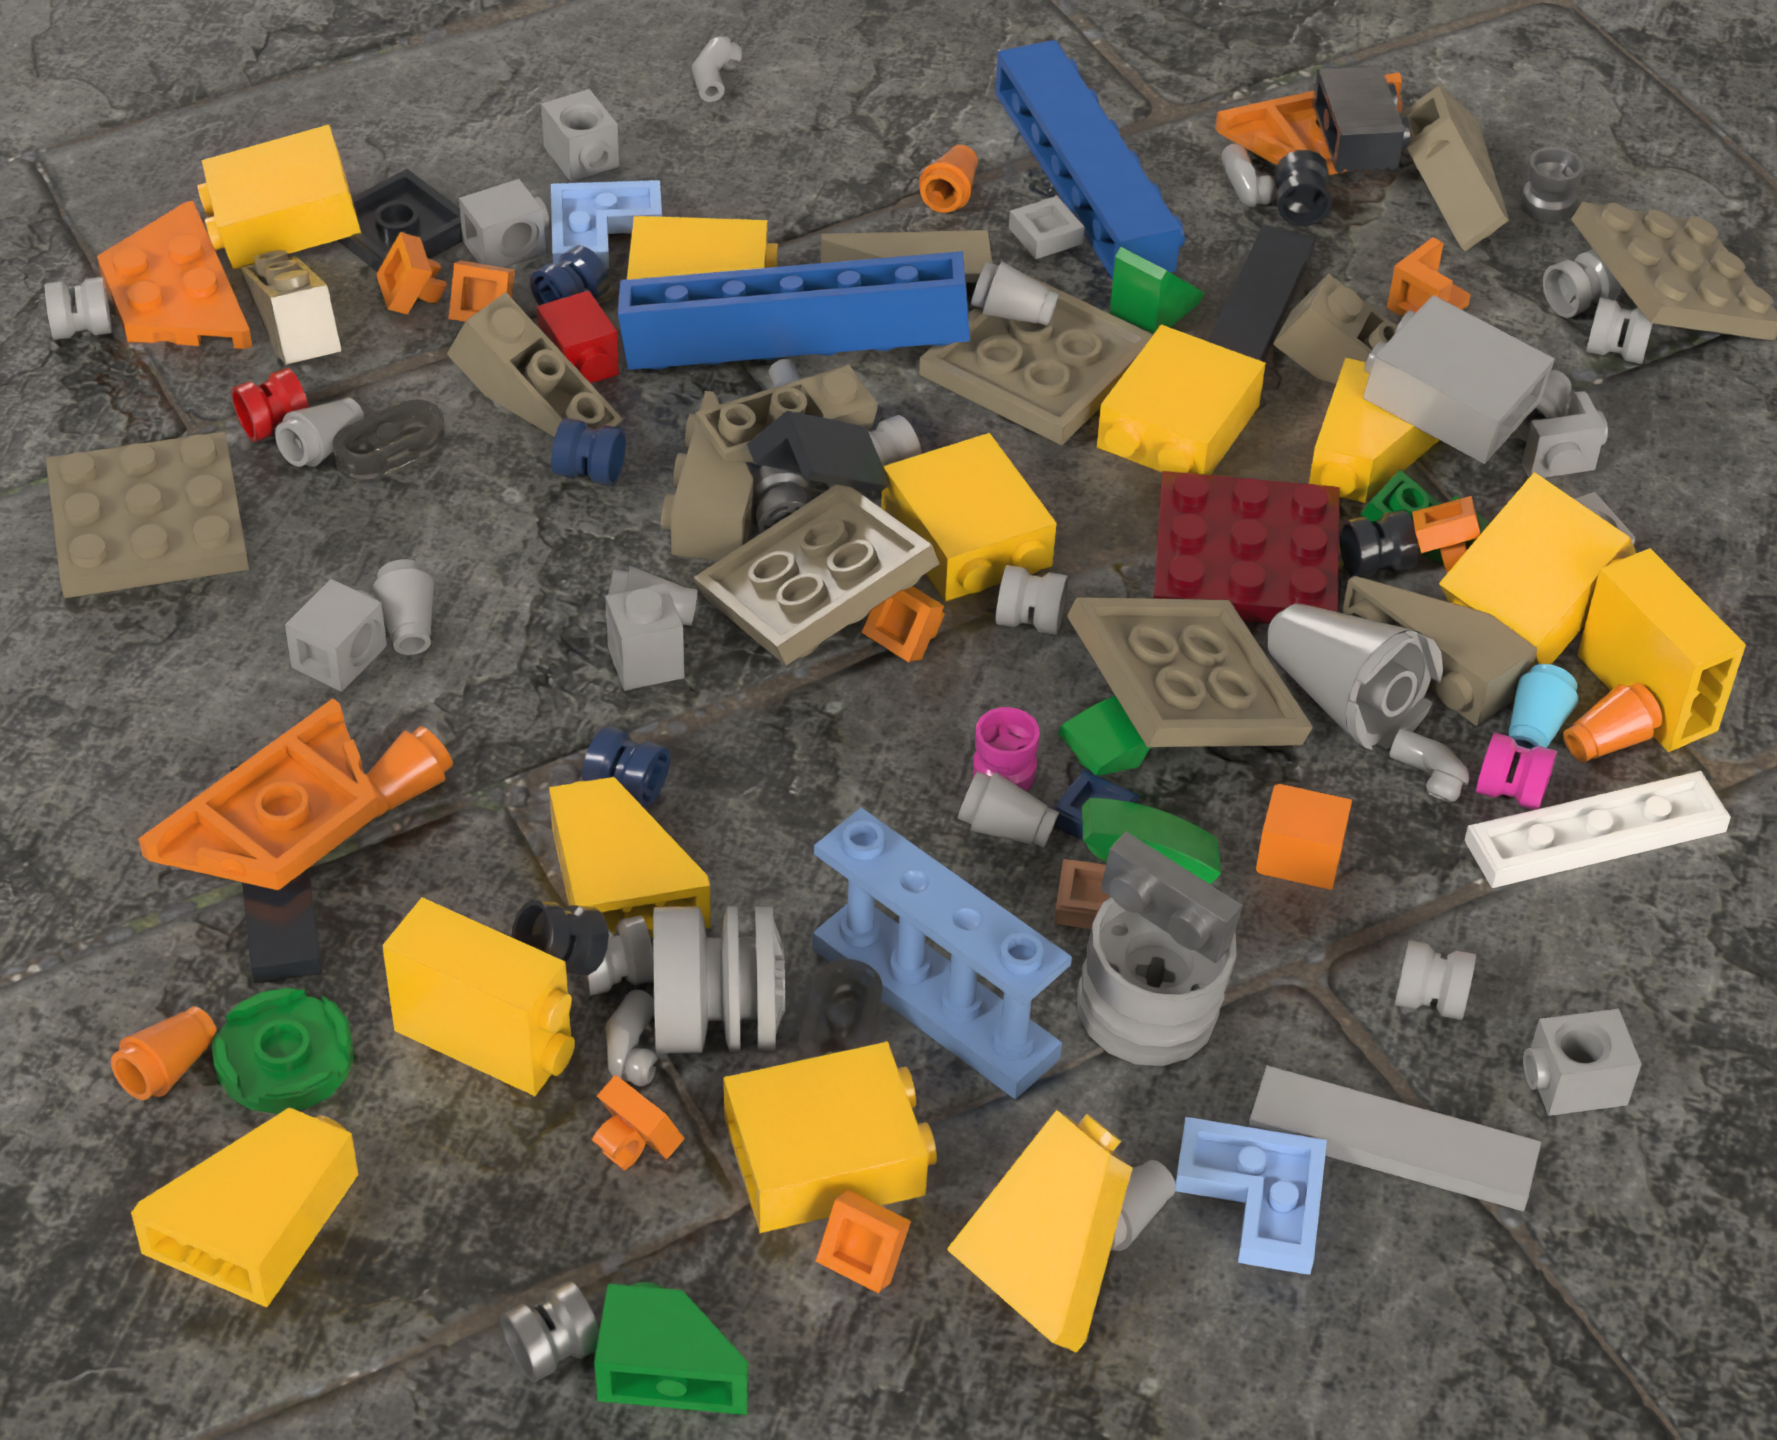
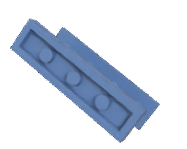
M862 807L814 845V855L848 879V903L812 934V949L1015 1100L1060 1060L1062 1042L1030 1020L1031 1001L1071 966L1072 956ZM875 899L899 916V924L875 907ZM926 936L950 952L951 961L925 943ZM978 973L1004 992L1003 999L977 981Z

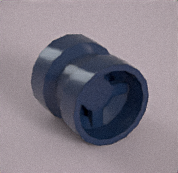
M577 245L564 252L560 256L558 264L549 263L533 272L530 277V287L539 306L585 291H590L596 300L609 289V277L599 257L588 247Z
M565 417L557 428L551 456L553 474L569 478H575L579 474L588 475L594 483L614 486L620 476L625 457V430L606 425L598 430L588 428L585 421Z
M606 725L597 733L588 748L582 769V780L591 781L615 777L643 808H647L657 798L665 783L670 766V752L668 748L651 741H645L641 744L633 742L628 732Z

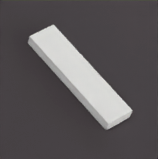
M1698 771L1469 825L1464 841L1491 888H1496L1726 832L1731 817L1703 773Z

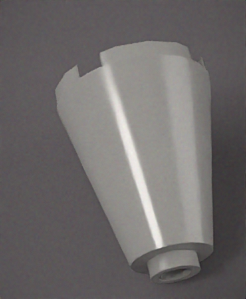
M1301 603L1291 605L1279 612L1273 618L1268 628V651L1271 657L1361 746L1372 749L1373 745L1378 744L1384 749L1391 748L1401 728L1413 732L1427 715L1433 702L1425 698V694L1431 679L1440 683L1443 665L1442 652L1433 639L1421 632Z

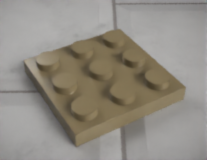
M1587 202L1580 204L1571 219L1650 323L1775 341L1777 338V311L1772 306V297L1754 284L1744 271L1745 264L1724 247L1717 238V229L1711 223L1695 216L1689 219L1671 217L1658 210H1650L1648 213L1629 210L1616 203H1608L1607 206Z
M1027 275L1049 288L1050 291L1059 293V298L1048 326L1038 322L1036 324L982 315L983 309L976 306L969 313L970 341L955 342L946 346L933 345L920 357L919 375L1053 442L1063 445L1101 408L1102 402L1153 334Z
M226 431L46 457L59 576L64 598L249 570Z
M835 485L693 578L706 600L787 666L794 660L811 654L821 642L847 625L862 620L871 609L898 591L908 589L916 584L921 576L940 563L932 544L852 487Z
M1077 597L1067 615L1147 747L1303 745L1313 728L1229 600Z

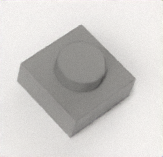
M1058 196L1010 211L1009 229L1035 259L1083 244L1084 225Z

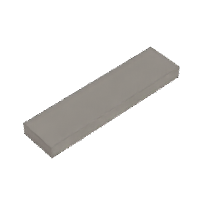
M1266 1066L1248 1126L1327 1140L1325 1156L1523 1212L1529 1197L1541 1141L1271 1066Z

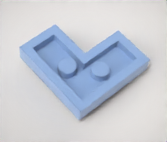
M660 180L551 184L553 264L559 263V258L564 252L574 246L582 245L592 250L602 261L604 267L609 269L608 234H632L634 216L662 217Z
M1186 1117L1175 1191L1245 1203L1238 1263L1310 1275L1314 1261L1327 1140Z

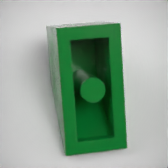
M639 1282L632 1285L608 1284L595 1356L598 1402L747 1415L749 1405V1362L683 1290L665 1289L658 1284L650 1282Z

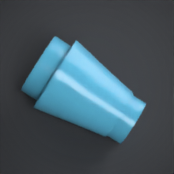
M1551 664L1535 665L1530 669L1529 673L1519 678L1509 729V737L1514 738L1518 746L1532 749L1538 745L1545 748L1548 747L1578 704L1579 699L1576 693L1577 682L1575 678L1566 670Z

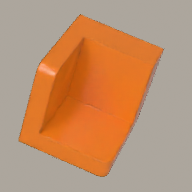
M1432 237L1394 266L1387 309L1404 317L1410 310L1416 313L1433 295L1461 310L1469 305L1470 293L1454 285L1451 279L1438 273L1443 249L1442 241Z
M1276 784L1273 788L1262 831L1256 871L1266 876L1333 890L1352 799Z

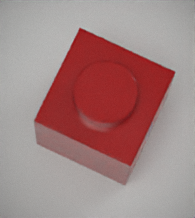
M590 291L536 306L538 327L590 384L619 375L617 330Z

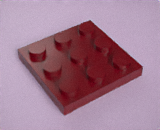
M1162 471L1153 599L1229 600L1243 621L1268 624L1271 623L1279 612L1298 603L1338 612L1339 487Z

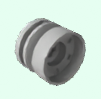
M1112 897L1108 898L1103 902L1092 924L1087 946V958L1083 964L1082 976L1077 988V1011L1088 1035L1109 1054L1137 1065L1165 1066L1189 1059L1208 1043L1218 1021L1220 1008L1224 1001V992L1229 983L1237 957L1235 933L1231 946L1215 964L1197 951L1182 947L1169 933L1141 915L1123 909Z
M738 905L727 906L721 937H707L700 906L654 907L653 950L656 1053L702 1052L706 1040L708 1021H722L729 1051L740 1052V1020H757L758 1051H775L776 1033L785 1012L784 943H782L773 919V906L755 905V936L739 937Z

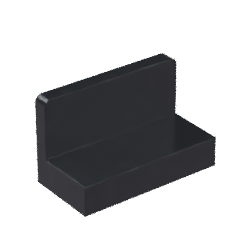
M786 411L747 443L756 465L800 472L808 480L875 492H882L890 485L866 426Z

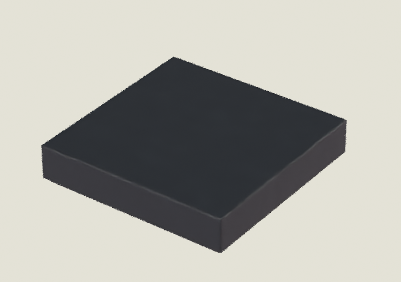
M405 169L352 197L361 233L352 234V236L337 240L376 272L380 269L400 232L420 237L427 258L431 259L463 242L460 208L410 170Z

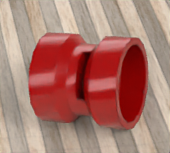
M290 368L271 373L268 380L260 385L249 381L237 385L231 390L232 401L238 420L245 434L252 442L270 437L274 429L283 422L287 413L309 408L302 385Z

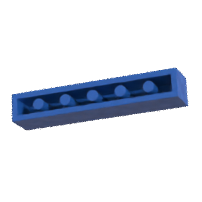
M1057 40L998 51L995 95L1064 204L1084 225L1086 239L1112 280L1115 256L1120 247L1170 273L1176 272L1179 248L1183 247L1185 241L1182 222L1177 215H1172L1162 200L1158 185L1154 182L1151 183L1142 170L1136 152L1130 151L1120 137L1116 122L1113 119H1108L1100 107L1096 92L1092 88L1088 89L1080 77L1076 62L1072 58L1069 59Z
M963 251L620 280L618 317L628 370L643 368L660 370L669 366L703 363L718 365L727 361L751 359L776 360L787 356L811 354L829 356L839 352L871 349L888 351L896 347L919 345L946 346L955 342L970 341Z

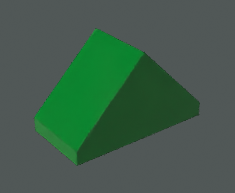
M1120 247L1115 256L1110 314L1153 335L1160 325L1169 328L1175 325L1201 302L1205 294L1169 271L1123 247Z

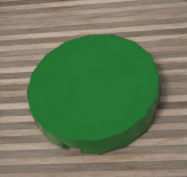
M288 987L260 992L238 1003L225 1016L227 1023L221 1028L219 1035L216 1031L212 1041L216 1077L228 1096L252 1111L279 1114L287 1108L297 1111L306 1110L329 1098L347 1079L354 1059L349 1020L337 1004L322 995V1001L315 997L306 996L305 990Z

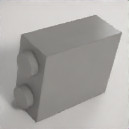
M1433 295L1416 313L1410 310L1404 315L1397 326L1394 336L1387 343L1379 341L1372 349L1364 367V371L1370 375L1363 399L1485 464L1541 402L1555 358Z

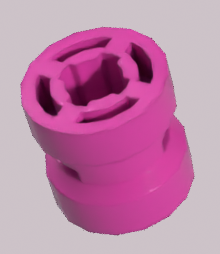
M1011 707L996 708L982 715L976 724L975 748L977 751L974 754L973 778L977 771L992 776L996 771L1023 790H1029L1036 779V753L1039 747V726L1035 718L1025 711Z
M1494 732L1481 769L1476 793L1492 798L1504 794L1514 797L1519 806L1531 810L1540 809L1552 774L1557 751L1539 745L1532 749L1520 747L1514 738ZM1516 758L1519 759V762L1511 784L1508 783V780L1511 774L1514 760Z

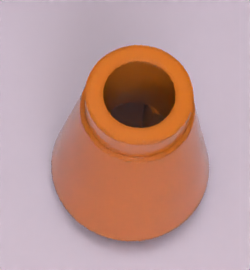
M956 145L922 172L919 180L920 193L924 203L930 209L940 213H948L959 210L967 204L978 165V157L973 149L966 145Z
M1633 683L1629 686L1619 684L1579 718L1573 726L1563 732V738L1572 756L1577 761L1585 763L1592 758H1598L1650 740L1653 737L1654 729L1662 724V713L1654 696L1642 684Z
M419 726L412 733L403 731L366 774L377 798L379 812L377 818L445 781L444 773L453 766L452 758L441 741L427 728Z
M192 1006L185 1012L178 1013L123 1038L119 1043V1050L111 1057L112 1071L123 1089L134 1098L147 1100L151 1096L162 1097L169 1092L212 1043L217 1028L211 1017L204 1010Z

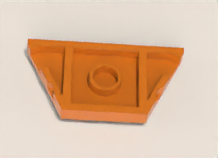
M1399 72L1384 75V77L1387 78V83H1394L1396 86L1398 98L1397 111L1400 114L1402 113V101H1400L1402 76ZM1314 91L1217 112L1215 129L1219 134L1242 145L1271 163L1277 165L1280 159L1290 152L1311 150L1320 154L1326 160L1329 175L1338 173L1334 168L1312 105Z
M193 201L181 204L97 256L101 277L104 278L107 292L128 342L157 343L169 341L176 345L199 346L201 336L232 337L233 347L237 349L253 347L249 326Z
M332 698L138 838L142 856L148 861L280 890L379 815L377 798L368 775L364 774L362 769L361 757L354 739L351 740L346 728L340 703Z

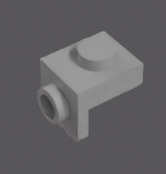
M1586 391L1574 392L1572 394L1567 416L1531 421L1522 459V466L1529 478L1534 472L1544 478L1595 470L1601 445H1604L1607 441L1608 427L1604 414L1596 410Z

